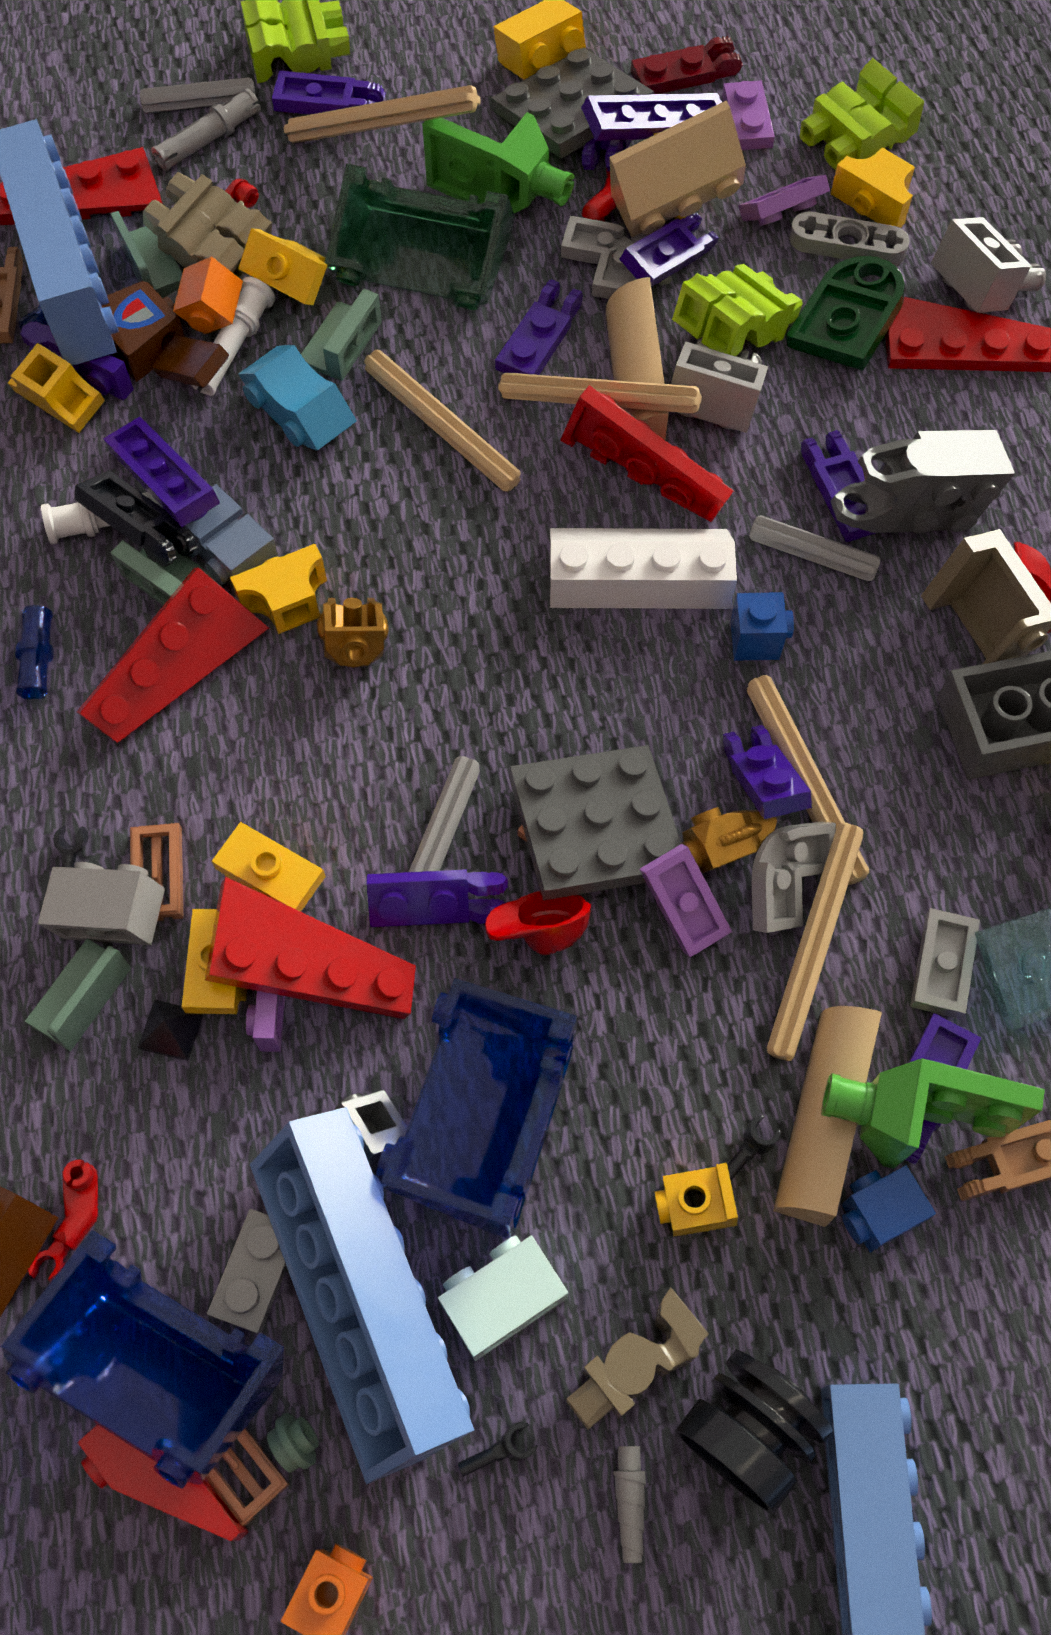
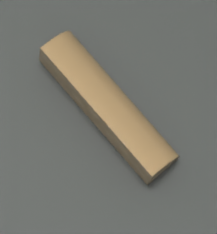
M650 277L636 279L618 288L611 295L606 305V321L613 379L615 381L665 384ZM622 408L635 419L648 424L652 431L661 438L666 439L668 411Z
M835 1006L821 1012L773 1209L774 1212L826 1227L836 1217L857 1124L833 1116L831 1118L822 1116L823 1095L831 1073L863 1083L867 1081L882 1012L853 1006Z

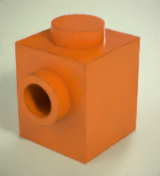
M212 256L183 269L173 312L187 321L193 329L202 332L204 335L233 324L243 280Z
M335 1543L331 1553L324 1549H317L280 1622L302 1635H346L373 1579L371 1575L362 1571L366 1559Z

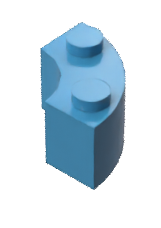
M295 345L276 346L238 373L245 384L243 392L248 401L257 409L262 407L283 428L286 437L296 447L303 444L308 448L319 450L357 421L336 384L325 380L316 373L304 360Z

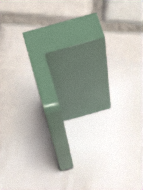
M119 211L110 213L120 246L138 281L148 282L162 298L178 290L182 272L170 254L167 255L158 249L157 235L146 226L129 232Z
M363 288L352 306L343 302H337L301 353L304 360L313 370L343 381L382 322L379 294Z
M123 540L110 552L121 576L162 605L167 602L194 568L199 567L211 577L208 571L188 557H182L181 554L178 555L177 551V558L173 561V564L167 567H162L157 562L149 559L144 548L139 552Z
M87 938L25 1022L31 1028L71 1052L131 970L130 965L117 949L112 946L104 949Z

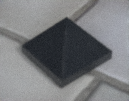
M154 1000L138 1046L139 1050L188 1061L204 1014L185 1013L180 1005Z

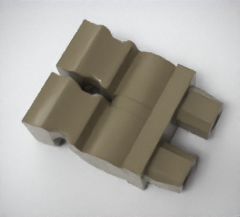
M177 172L166 187V197L176 203L171 210L159 201L152 200L143 211V224L157 235L158 249L167 255L170 254L184 268L212 256L242 279L246 273L239 270L238 267L251 228L260 229L271 234L272 222L263 216L258 209L249 210L246 208L241 200L236 203L226 191L217 186H212V180L201 174L194 181Z
M671 1287L662 1299L655 1318V1325L666 1336L664 1344H656L644 1337L629 1332L611 1346L605 1363L597 1355L584 1366L583 1374L588 1381L566 1399V1402L587 1430L611 1410L620 1419L635 1405L632 1399L643 1394L652 1383L655 1372L664 1377L680 1367L689 1365L699 1355V1347L709 1333Z

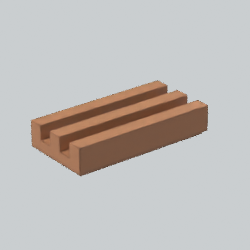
M171 823L130 827V864L143 868V838L151 837L152 879L161 886H163V836H169L170 904L163 905L162 899L157 921H163L165 917L183 919L182 828L180 824Z
M216 1394L173 1433L174 1437L242 1526H246L252 1521L254 1516L266 1508L279 1493H282L290 1485L220 1394ZM215 1412L218 1413L271 1482L265 1490L209 1418ZM200 1428L254 1498L247 1506L243 1504L191 1434L196 1429Z

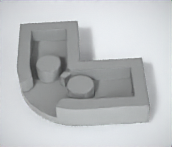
M570 216L561 244V258L598 264L592 283V296L609 299L618 288L636 280L633 274L619 260L624 250L634 244L629 238L624 236V227L614 223Z
M814 822L784 826L773 831L762 842L755 856L752 868L753 931L769 933L803 926L802 877L822 874L835 835L836 823Z

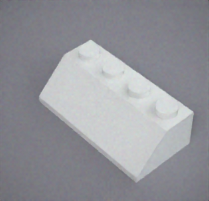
M550 528V608H731L737 575L735 541L727 529Z

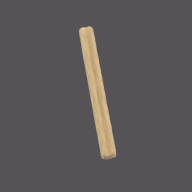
M374 350L371 355L366 356L364 360L366 364L365 370L501 490L509 492L519 484L521 480L519 469L381 350Z
M504 373L501 375V380L498 384V390L505 399L576 404L580 395L590 385L598 392L610 396L620 408L680 413L698 412L702 399L697 386L518 373Z
M763 675L752 679L748 683L747 693L763 725L768 730L773 744L779 747L811 790L812 808L806 810L812 822L836 823L837 828L840 823H845L772 678L768 675ZM860 850L848 885L864 880L869 874V868Z
M840 823L836 828L767 1045L768 1054L775 1058L791 1061L795 1056L863 839V829L856 825Z

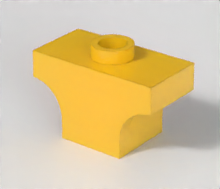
M883 147L872 157L866 159H855L846 156L837 164L831 195L854 208L857 213L865 215L877 223L901 228L905 224L913 197L908 190L915 167Z
M251 228L238 269L303 304L314 305L327 268V264H325L327 258L295 241L285 240L260 229Z
M39 343L34 346L13 372L12 378L8 382L16 393L78 433L81 432L105 401L101 393L89 385L69 362Z
M316 544L282 557L270 558L262 565L230 577L237 601L251 613H260L271 619L278 634L315 620L320 616L315 591L321 584L327 581L323 559Z
M242 822L238 824L211 861L214 868L229 879L300 912L326 877L322 868Z
M192 909L182 998V1009L185 1013L237 1014L239 1002L246 1001L247 989L205 981L217 909Z

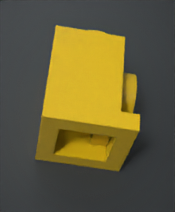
M727 1163L717 1164L716 1167L663 1176L664 1190L654 1191L660 1224L671 1222L673 1237L737 1226L738 1214ZM697 1189L704 1194L705 1202L703 1205L693 1208L685 1203L684 1196L689 1190Z

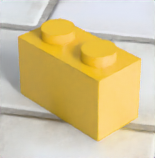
M544 0L493 26L498 61L523 80L536 74L540 68L550 66L567 57L574 50L586 49L582 11L564 0Z

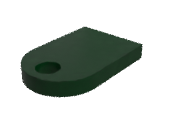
M857 256L837 263L823 276L786 335L787 346L807 354L864 370L902 308L905 285L901 271L893 263L875 256ZM869 275L880 277V279L872 282L862 280L863 277Z

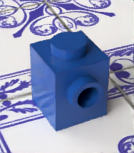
M784 593L736 594L730 621L734 661L780 660L786 638H792L794 631L792 610H785Z
M907 1165L883 1178L877 1170L861 1177L849 1185L854 1194L842 1203L846 1211L842 1215V1219L848 1233L857 1244L860 1245L864 1242L870 1253L936 1215L935 1210Z

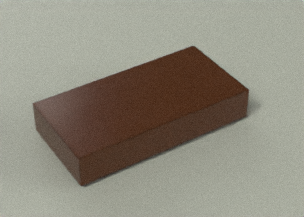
M176 335L152 364L151 368L161 378L204 388L227 361L229 354L220 344Z

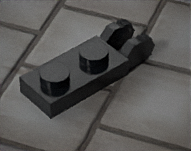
M110 470L76 484L75 501L139 547L143 546L148 558L153 562H157L158 565L167 567L173 564V561L177 558L176 551L178 555L181 554L183 557L194 553L193 551L197 548L196 537L193 536L189 529L187 530L185 526L181 527L164 508Z

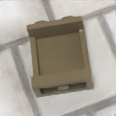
M1000 529L963 538L921 595L929 610L947 605L953 607L986 657L982 664L1026 656L1048 640L1047 632L1051 629V603Z

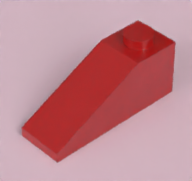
M133 1392L77 1442L87 1455L81 1461V1464L89 1477L100 1488L103 1489L106 1485H109L112 1490L229 1541H240L249 1533L248 1529L239 1523L174 1437L173 1431L146 1396Z

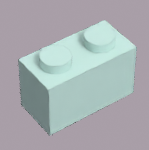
M532 1235L520 1242L517 1236L507 1239L489 1253L493 1260L475 1273L471 1266H468L443 1283L447 1292L438 1297L439 1302L475 1361L568 1298L567 1289Z

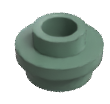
M284 1413L275 1421V1427L267 1433L268 1444L275 1459L288 1472H293L299 1467L308 1469L316 1463L315 1449L319 1446V1441L313 1427L301 1416L296 1419L291 1414Z

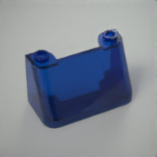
M454 978L449 994L441 992L434 1007L432 1023L439 1024V1042L405 1137L400 1136L395 1145L386 1143L379 1159L377 1175L383 1177L381 1181L383 1189L487 1232L509 1239L515 1234L572 1057L576 1040L577 1015Z
M92 1230L1 1345L3 1355L11 1365L6 1374L14 1383L30 1393H35L40 1387L157 1462L154 1470L170 1484L181 1489L185 1487L187 1482L200 1485L268 1400L282 1379L284 1347L260 1332L251 1345H245V1333L235 1328L231 1335L143 1282L141 1270L131 1264L126 1269L119 1262L111 1260L110 1256L116 1250V1244Z

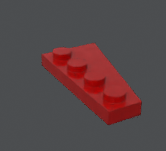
M144 147L63 167L70 182L82 220L91 219V214L113 213L119 211L121 217L131 216V211H144L152 200L162 203ZM2 182L0 183V225H13L15 222Z
M904 297L901 310L885 334L888 368L1051 372V328Z
M590 385L580 395L560 441L571 447L576 442L592 449L590 453L591 458L604 465L611 459L626 468L628 478L641 485L655 483L661 486L660 491L663 497L710 522L714 520L734 492V490L724 484L718 475L706 471L691 460L681 448L669 444L654 433L648 424L635 419L620 408L610 396L598 392Z
M196 567L189 573L82 704L77 713L112 741L118 743L268 630L269 627L204 571Z
M224 878L220 887L205 981L405 1019L411 1014L416 965L232 879Z

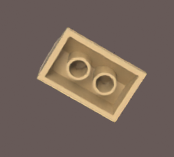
M727 100L610 156L611 195L631 237H634L641 233L649 235L663 227L666 221L678 215L681 217L689 216L698 211L703 203L713 198L723 199L734 194L744 183L746 164Z

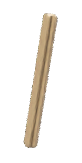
M462 86L290 118L288 124L284 125V133L288 135V140L292 143L306 142L473 113L476 111L477 106L480 105L481 100L474 86Z

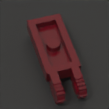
M723 36L722 38H712L705 46L703 44L631 60V73L635 80L653 90L654 94H662L734 76L740 73L739 71L744 65L739 53H733L735 47L731 37Z

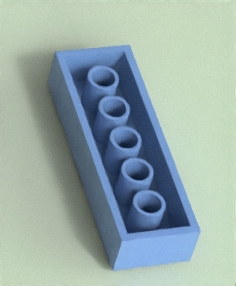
M35 119L0 129V175L38 302L63 359L73 366L116 353L117 350L111 334L118 333L119 330L110 306L102 308V305L108 304L109 300L102 280L98 276L100 273L92 250L89 249L91 245L81 222L82 218L74 199L70 182L60 162L61 159L51 134L43 136L39 123Z
M347 1107L289 1121L250 1163V1167L367 1485L425 1460L473 1432L470 1408L465 1395L456 1385L447 1362L448 1355L445 1343L434 1329L425 1306L424 1290L413 1276L404 1253L403 1237L392 1223L384 1203L382 1184L371 1170L364 1152V1141L361 1131L353 1124Z

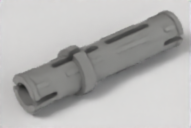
M246 88L224 104L216 103L209 108L208 114L157 146L151 147L152 155H159L155 161L167 172L172 166L223 134L226 137L230 136L235 132L237 125L261 112L260 104L257 103L253 106V103L258 101L257 97L250 89Z

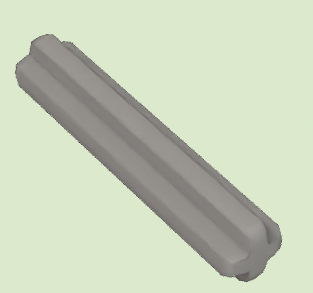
M245 77L143 88L140 90V102L144 113L150 114L211 107L216 103L222 105L246 88L250 89L255 96L256 92L252 78Z
M762 515L756 517L750 530V539L752 541L865 581H872L880 565V558L876 555Z
M458 756L455 759L409 872L440 871L480 772L479 763L476 760L465 756Z

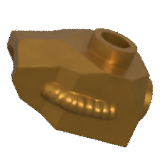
M328 598V602L323 604V613L320 614L317 620L318 635L324 641V657L340 666L360 667L368 666L383 656L384 640L388 636L389 627L388 620L382 611V603L376 602L374 598H367V604L362 605L361 600L357 598H347L342 606L336 604L335 598Z
M716 807L691 818L694 827L682 832L684 842L681 844L689 848L703 874L757 852L766 837L775 830L777 819L776 817L764 819L758 810L734 811L721 815L719 807Z

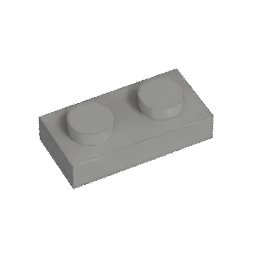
M933 908L929 909L924 921L910 1007L961 1019L966 1014L980 924L979 919Z
M249 1209L207 1312V1315L259 1335L262 1333L287 1269L267 1214Z

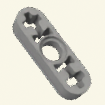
M811 211L802 212L793 219L789 237L791 245L801 252L845 260L857 256H875L885 259L895 266L901 264L905 259L910 242L908 234L897 226ZM805 230H811L813 234H806ZM827 233H832L830 239L826 238ZM850 235L858 239L859 243L853 245L845 244L840 241L839 237ZM868 240H872L871 246L867 245ZM886 244L893 245V249L887 248Z

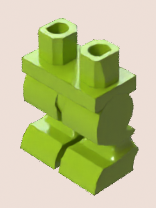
M277 0L241 1L245 33L257 84L266 82L273 75L271 63L274 58L280 57L293 72L311 73L319 67L320 71L332 69L331 58L350 55L349 35L346 26H343V16L339 0L319 3V0H283L281 3Z
M872 58L859 73L855 92L842 81L827 94L823 93L815 98L813 113L801 122L799 136L809 147L816 145L822 140L828 143L825 145L824 157L826 162L836 170L837 164L846 156L855 159H866L872 157L882 147L884 149L886 147L892 149L895 143L906 142L918 131L925 101L903 82L899 81L896 84L897 77Z
M745 264L735 266L733 273L731 271H723L716 277L712 274H708L705 277L696 273L691 279L684 281L672 320L696 339L702 338L701 343L709 349L736 357L743 349L745 339L756 347H763L771 341L778 342L783 340L788 325L796 321L803 303L795 294L789 293L785 295L777 289L773 283V278L765 272L756 273Z

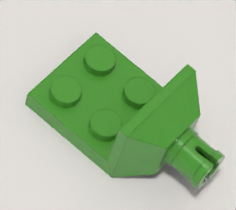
M526 112L502 144L443 118L427 120L422 123L428 187L501 219H505L528 207L536 196L547 198L559 206L565 205L574 187V181H572L575 178L574 174L551 166L549 163V148L534 115Z
M921 1058L880 1072L871 1083L854 1081L831 1073L823 1095L821 1115L830 1118L833 1116L860 1125L861 1140L884 1167L894 1169L919 1148L923 1120L948 1124L953 1119L972 1124V1130L976 1133L990 1137H1004L1006 1133L1010 1134L1042 1111L1045 1089Z

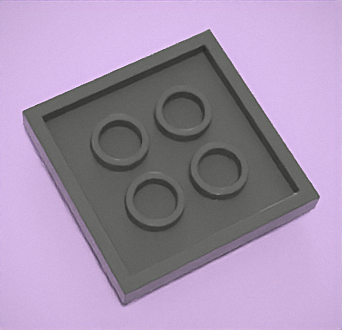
M582 48L570 52L567 57L550 66L540 68L536 74L523 81L509 85L504 91L491 97L493 110L513 126L519 123L526 112L534 115L549 151L559 158H563L585 146L586 142L594 138L581 109L587 96L654 94V91L589 50Z
M649 745L510 766L509 779L543 901L646 883L639 869L681 844Z

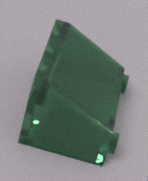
M346 163L325 258L327 267L336 273L335 279L347 285L359 286L361 280L454 299L455 305L469 310H478L479 305L488 304L515 220L508 195L487 191L485 202L481 203L479 197L475 195H470L469 201L425 193L395 187L389 178L382 177V182L367 179L368 169L366 167Z

